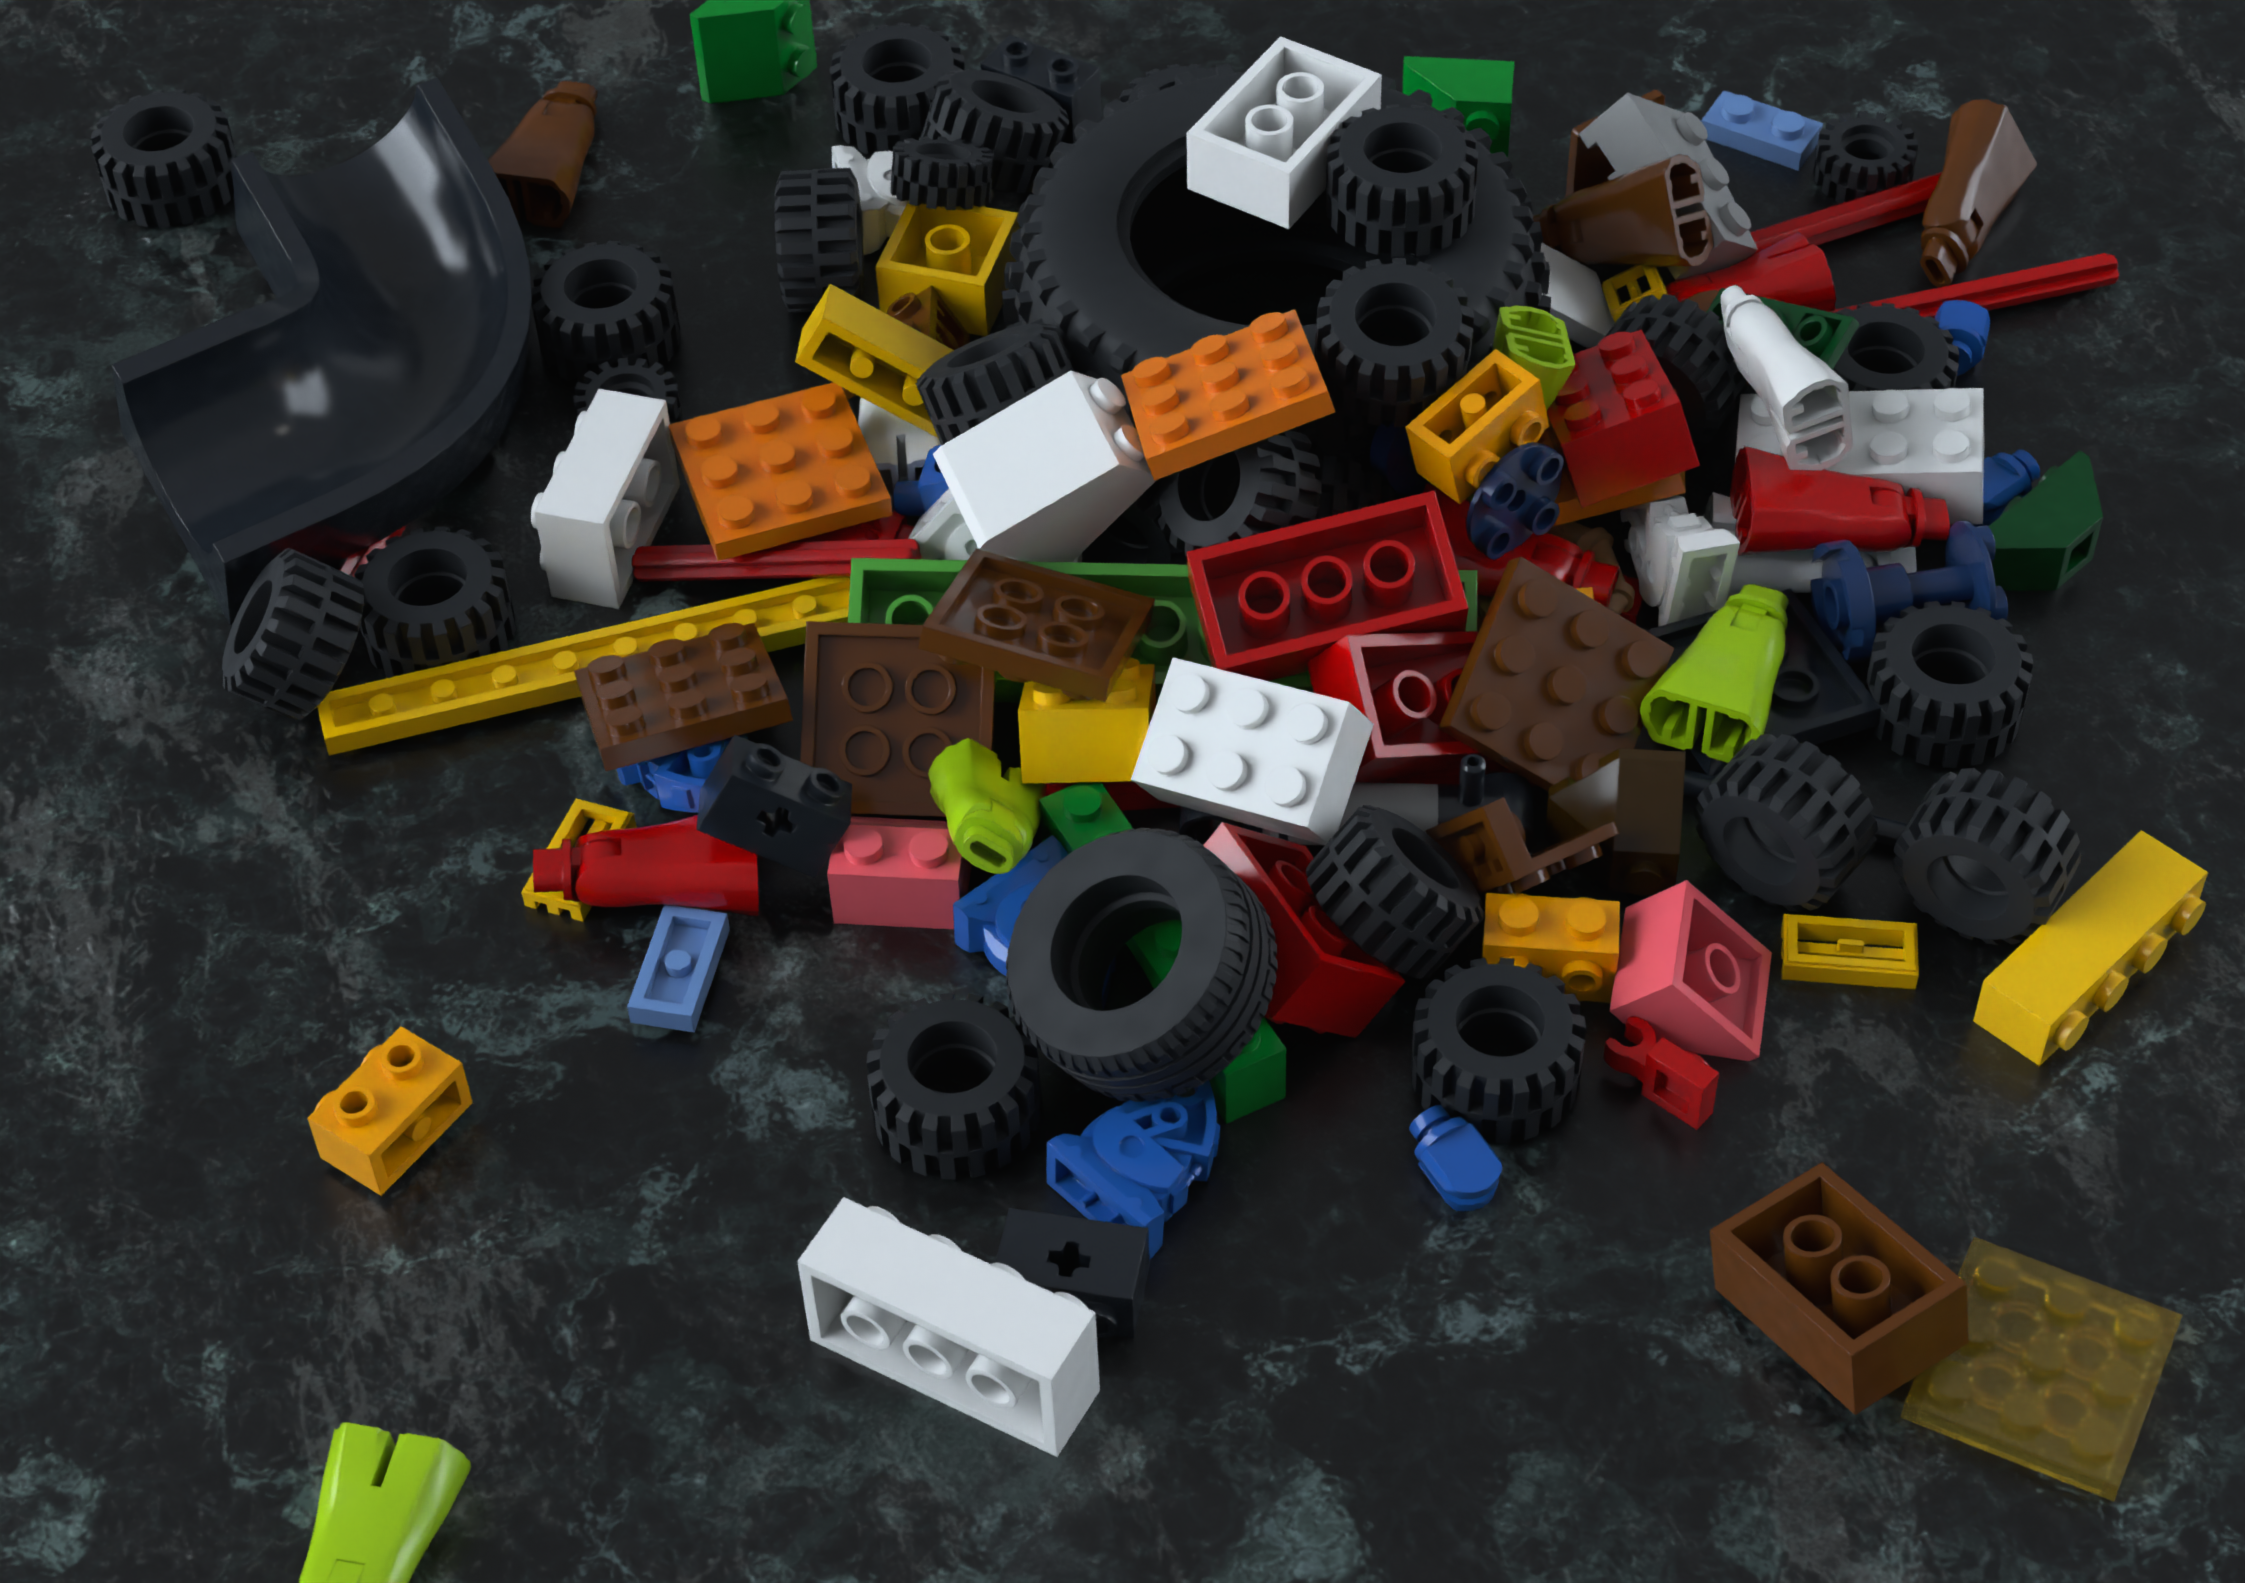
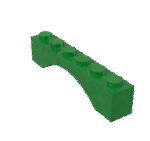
M1079 782L1039 799V807L1042 813V842L1053 835L1068 854L1102 836L1133 829L1101 782ZM1169 920L1154 924L1140 931L1126 942V945L1149 979L1153 989L1164 980L1176 960L1182 938L1181 920ZM1265 1017L1262 1019L1251 1041L1244 1047L1237 1058L1209 1080L1215 1099L1216 1110L1226 1124L1286 1098V1048Z

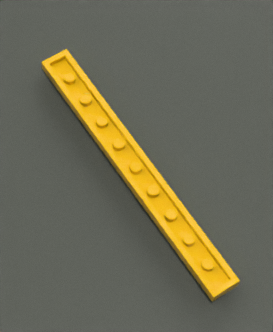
M820 577L330 691L317 706L329 756L581 697L574 670L587 667L593 660L608 655H618L623 658L648 651L652 645L663 640L679 639L686 641L708 635L712 629L723 624L739 623L746 625L754 623L767 653L805 644L806 621L848 623L850 577Z

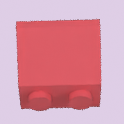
M851 816L850 826L830 855L827 872L834 924L954 930L953 903L968 894L972 864L963 858L953 844L947 827V821Z
M1686 880L1625 908L1610 1012L1625 1025L1626 1020L1630 1016H1636L1647 1021L1655 1031L1656 1044L1664 1037L1684 1051L1742 1061L1754 1060L1759 1058L1772 952Z

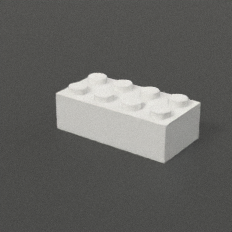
M1984 388L1849 391L1853 447L1842 456L1838 463L1825 470L1895 482L1902 485L1905 495L1909 488H1919L1922 496L1925 498L1945 499L1950 525L1963 520H1967L1971 524H1983ZM1740 394L1735 460L1740 448L1743 449L1744 446L1784 456L1769 412L1758 394Z
M843 1197L797 1261L811 1341L1051 1455L1058 1457L1100 1391L1096 1313L1089 1310L1081 1300L1065 1292L1052 1293L1026 1281L1016 1270L1005 1264H989L963 1252L953 1241L937 1234L928 1236L901 1224L894 1215L877 1206L866 1208Z

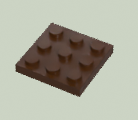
M975 549L922 625L918 649L935 653L939 658L951 664H973L998 671L1004 678L1014 682L1026 683L1033 681L1061 689L1065 695L1077 700L1096 699L1105 702L1151 622L1156 599Z
M1518 557L1508 561L1438 729L1547 792L1549 787L1567 777L1577 782L1599 769V759L1619 748L1634 749L1643 727L1640 714L1641 703L1665 673L1674 647L1525 558Z
M806 621L800 762L814 768L827 769L841 779L852 783L851 815L946 818L937 807L930 793L929 769L935 758L946 747L956 745L967 738L973 739L989 750L994 751L997 671L973 664H951L939 658L935 653L918 649L922 625Z
M739 623L723 624L715 627L705 636L686 641L679 639L663 640L652 645L648 651L623 658L618 655L603 656L593 660L585 668L574 670L578 689L605 771L732 738L734 734L739 736L793 721L788 698L754 623L746 625Z

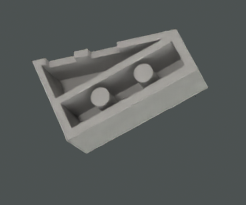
M1626 93L1579 133L1587 148H1593L1595 145L1599 146L1615 169L1607 177L1609 180L1677 154L1688 155L1691 160L1699 164L1705 191L1704 201L1675 209V212L1678 215L1706 210L1710 218L1714 246L1707 260L1701 265L1666 266L1675 280L1728 268L1747 259L1758 250L1749 232L1751 228L1750 219L1746 212L1735 203L1727 186L1729 176L1720 162L1713 157L1705 141L1708 138L1707 130L1694 114L1690 112L1683 113Z

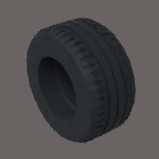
M1133 828L1122 832L1110 833L1072 851L1052 867L1029 894L1015 922L1007 952L1006 984L1008 985L1007 994L1011 1000L1012 1013L1015 1014V1020L1018 1025L1023 1028L1022 1031L1026 1038L1035 1047L1092 1091L1102 1093L1110 1098L1123 1101L1131 1099L1134 1102H1143L1145 1100L1150 1102L1161 1097L1166 1099L1172 1098L1177 1094L1181 1095L1191 1088L1203 1085L1230 1065L1257 1032L1271 1002L1272 989L1277 978L1275 975L1278 969V960L1276 959L1277 944L1275 943L1276 936L1274 930L1271 928L1270 917L1250 887L1213 852L1206 849L1198 841H1194L1191 837L1180 835L1171 830L1166 831L1156 828L1152 830L1150 828H1139L1136 830ZM1169 920H1181L1182 938L1176 960L1164 980L1150 994L1136 1003L1116 1010L1103 1011L1102 990L1109 966L1119 950L1133 936L1149 926Z

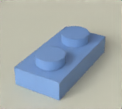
M1725 90L1701 120L1708 133L1706 140L1797 171L1800 170L1817 146L1819 133L1823 127V123L1803 117L1798 113L1785 111L1752 100L1747 96L1737 95Z
M664 904L627 1005L630 1023L695 1032L730 931L727 913Z

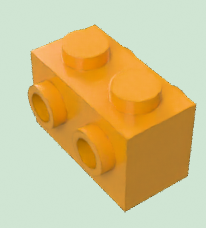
M1495 349L1405 428L1417 473L1461 504L1478 489L1483 478L1504 455L1521 445L1532 442L1536 443L1543 432L1549 427L1540 379Z
M1486 893L1481 958H1485L1487 964H1499L1500 957L1514 959V966L1525 968L1528 963H1532L1542 967V976L1547 979L1555 975L1565 983L1564 994H1575L1578 1001L1611 1003L1619 957L1620 901L1595 900L1588 897L1530 896L1523 893Z
M400 1026L382 1045L371 1049L362 1061L361 1066L336 1090L327 1093L307 1119L320 1158L382 1196L464 1113L473 1101L462 1062Z

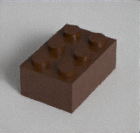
M1823 1162L1710 1229L1715 1289L1854 1415L1969 1343L1967 1283Z

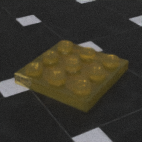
M1974 1237L1958 1274L1967 1283L1969 1343L1915 1377L1904 1403L1901 1418L2115 1501L2182 1314Z

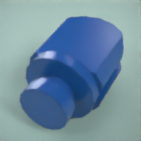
M1963 300L1945 301L1937 310L1934 319L1939 322L1938 329L1948 330L1954 338L1952 345L1958 346V376L1972 369L1982 360L1990 329V318L1987 309L1976 303Z
M2021 449L2011 455L2003 452L1984 459L1983 524H1972L1974 527L1990 526L2001 516L2005 507L2016 496L2024 497L2032 490L2031 484L2040 477L2041 472L2037 461L2030 453Z
M1433 1106L1416 1117L1411 1123L1409 1131L1419 1142L1414 1153L1419 1160L1418 1166L1452 1209L1456 1211H1473L1483 1208L1493 1199L1498 1188L1502 1172L1501 1160L1474 1124L1468 1123L1463 1117L1450 1118V1115L1443 1106Z

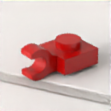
M1630 1016L1626 1020L1624 1037L1630 1042L1635 1043L1636 1046H1624L1610 1037L1605 1042L1603 1059L1614 1070L1628 1073L1643 1082L1641 1095L1697 1130L1713 1113L1719 1072L1711 1068L1698 1054L1692 1051H1684L1664 1037L1656 1044V1034L1653 1027L1642 1018Z

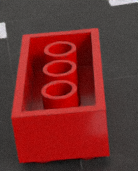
M1435 490L1186 552L1188 578L1213 668L1271 681L1309 671L1308 661L1346 635L1466 631L1469 607Z

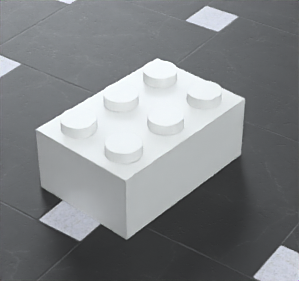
M1280 36L1187 132V189L1290 229L1326 189L1327 147L1330 145V137L1335 129H1342L1343 122L1351 116L1361 117L1364 110L1370 108L1381 109L1382 74Z
M598 389L588 410L582 411L579 414L575 425L574 437L566 452L561 451L557 455L553 476L545 492H540L536 495L531 510V523L534 528L538 529L541 544L540 566L547 573L551 597L615 609L620 608L634 580L633 568L631 566L632 556L638 547L651 545L680 487L675 452L671 444L668 428L670 422L666 400Z
M1173 657L1131 780L1160 801L1326 845L1339 829L1374 724L1348 701Z

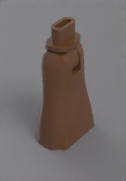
M561 81L556 88L546 91L543 99L535 103L511 136L487 159L510 201L517 221L520 220L524 210L527 222H531L536 226L561 228L564 221L569 217L578 189L583 163L595 132L594 119L597 109L594 102L598 92L592 85Z
M1987 99L1972 100L1962 104L1951 115L1945 163L1942 174L1924 212L1922 225L1925 230L1921 232L1920 240L1923 250L1920 264L1930 282L1936 287L1949 286L1954 275L1966 270L1968 262L1975 257L1982 247L1994 222L2036 168V160L2008 108L2003 104H1996Z
M1677 154L1645 165L1615 179L1579 190L1566 196L1557 204L1546 206L1540 214L1533 215V222L1540 223L1543 244L1587 266H1698L1707 260L1714 246L1710 218L1706 210L1678 215L1675 212V209L1704 201L1705 191L1700 166L1696 161L1691 160L1688 155Z

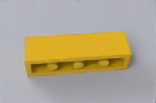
M830 284L802 328L795 362L938 438L916 383L933 363L954 350Z
M2141 830L2049 918L2046 925L2042 924L1983 980L1973 1022L2038 1066L2042 1065L2059 1047L2065 1051L2069 1050L2080 1039L2088 1025L2089 1017L2100 1008L2105 1012L2109 1011L2121 998L2126 990L2129 978L2137 970L2143 973L2149 972L2163 955L2168 940L2176 932L2186 935L2196 925L2206 907V903L2200 897L2208 872Z

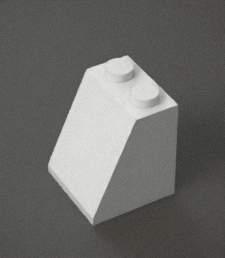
M1069 371L940 446L933 453L979 549L1029 562H1073L1155 482L1145 459L1137 429L1133 426L1124 408L1126 404L1125 398L1112 382L1105 378L1095 379Z

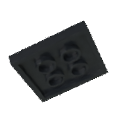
M1792 589L1780 591L1786 595L1789 602L1785 610L1788 618L1785 630V651L1774 684L1769 716L1763 735L1772 734L1778 738L1781 734L1793 736L1799 743L1803 744L1807 741L1816 745L1878 726L1881 707ZM1718 610L1646 630L1674 647L1665 672L1692 644L1707 621ZM1704 724L1693 748L1689 750L1705 773L1713 776L1717 775L1728 763L1710 758L1701 752Z

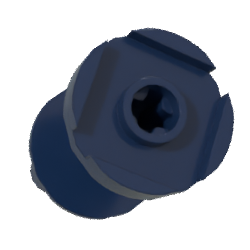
M1393 421L1389 427L1381 422V426H1378L1374 433L1370 448L1372 470L1380 475L1382 481L1398 494L1408 496L1422 494L1427 483L1433 484L1416 471L1406 428L1394 427ZM1535 442L1527 443L1504 455L1488 472L1478 489L1473 493L1475 495L1470 503L1466 521L1468 539L1478 551L1488 558L1496 560L1521 545L1533 533L1535 535H1543L1551 529L1560 511L1558 504L1555 503L1561 485L1564 459L1560 453L1548 445Z
M1967 520L1957 521L1949 530L1945 547V567L1907 573L1900 563L1866 568L1859 550L1850 540L1818 544L1813 552L1811 563L1823 562L1822 578L1810 580L1814 619L1833 645L1837 647V650L1848 665L1863 663L1870 659L1873 642L1876 637V629L1882 628L1883 624L1890 617L1899 618L1900 611L1910 606L1923 609L1924 602L1938 601L1941 606L1951 604V601L1965 603V608L1976 610L1978 607L1991 611V618L2007 620L2008 602L2006 594L2001 586H1995L1991 563L1995 559L1996 554L1993 533L1987 525L1974 527Z

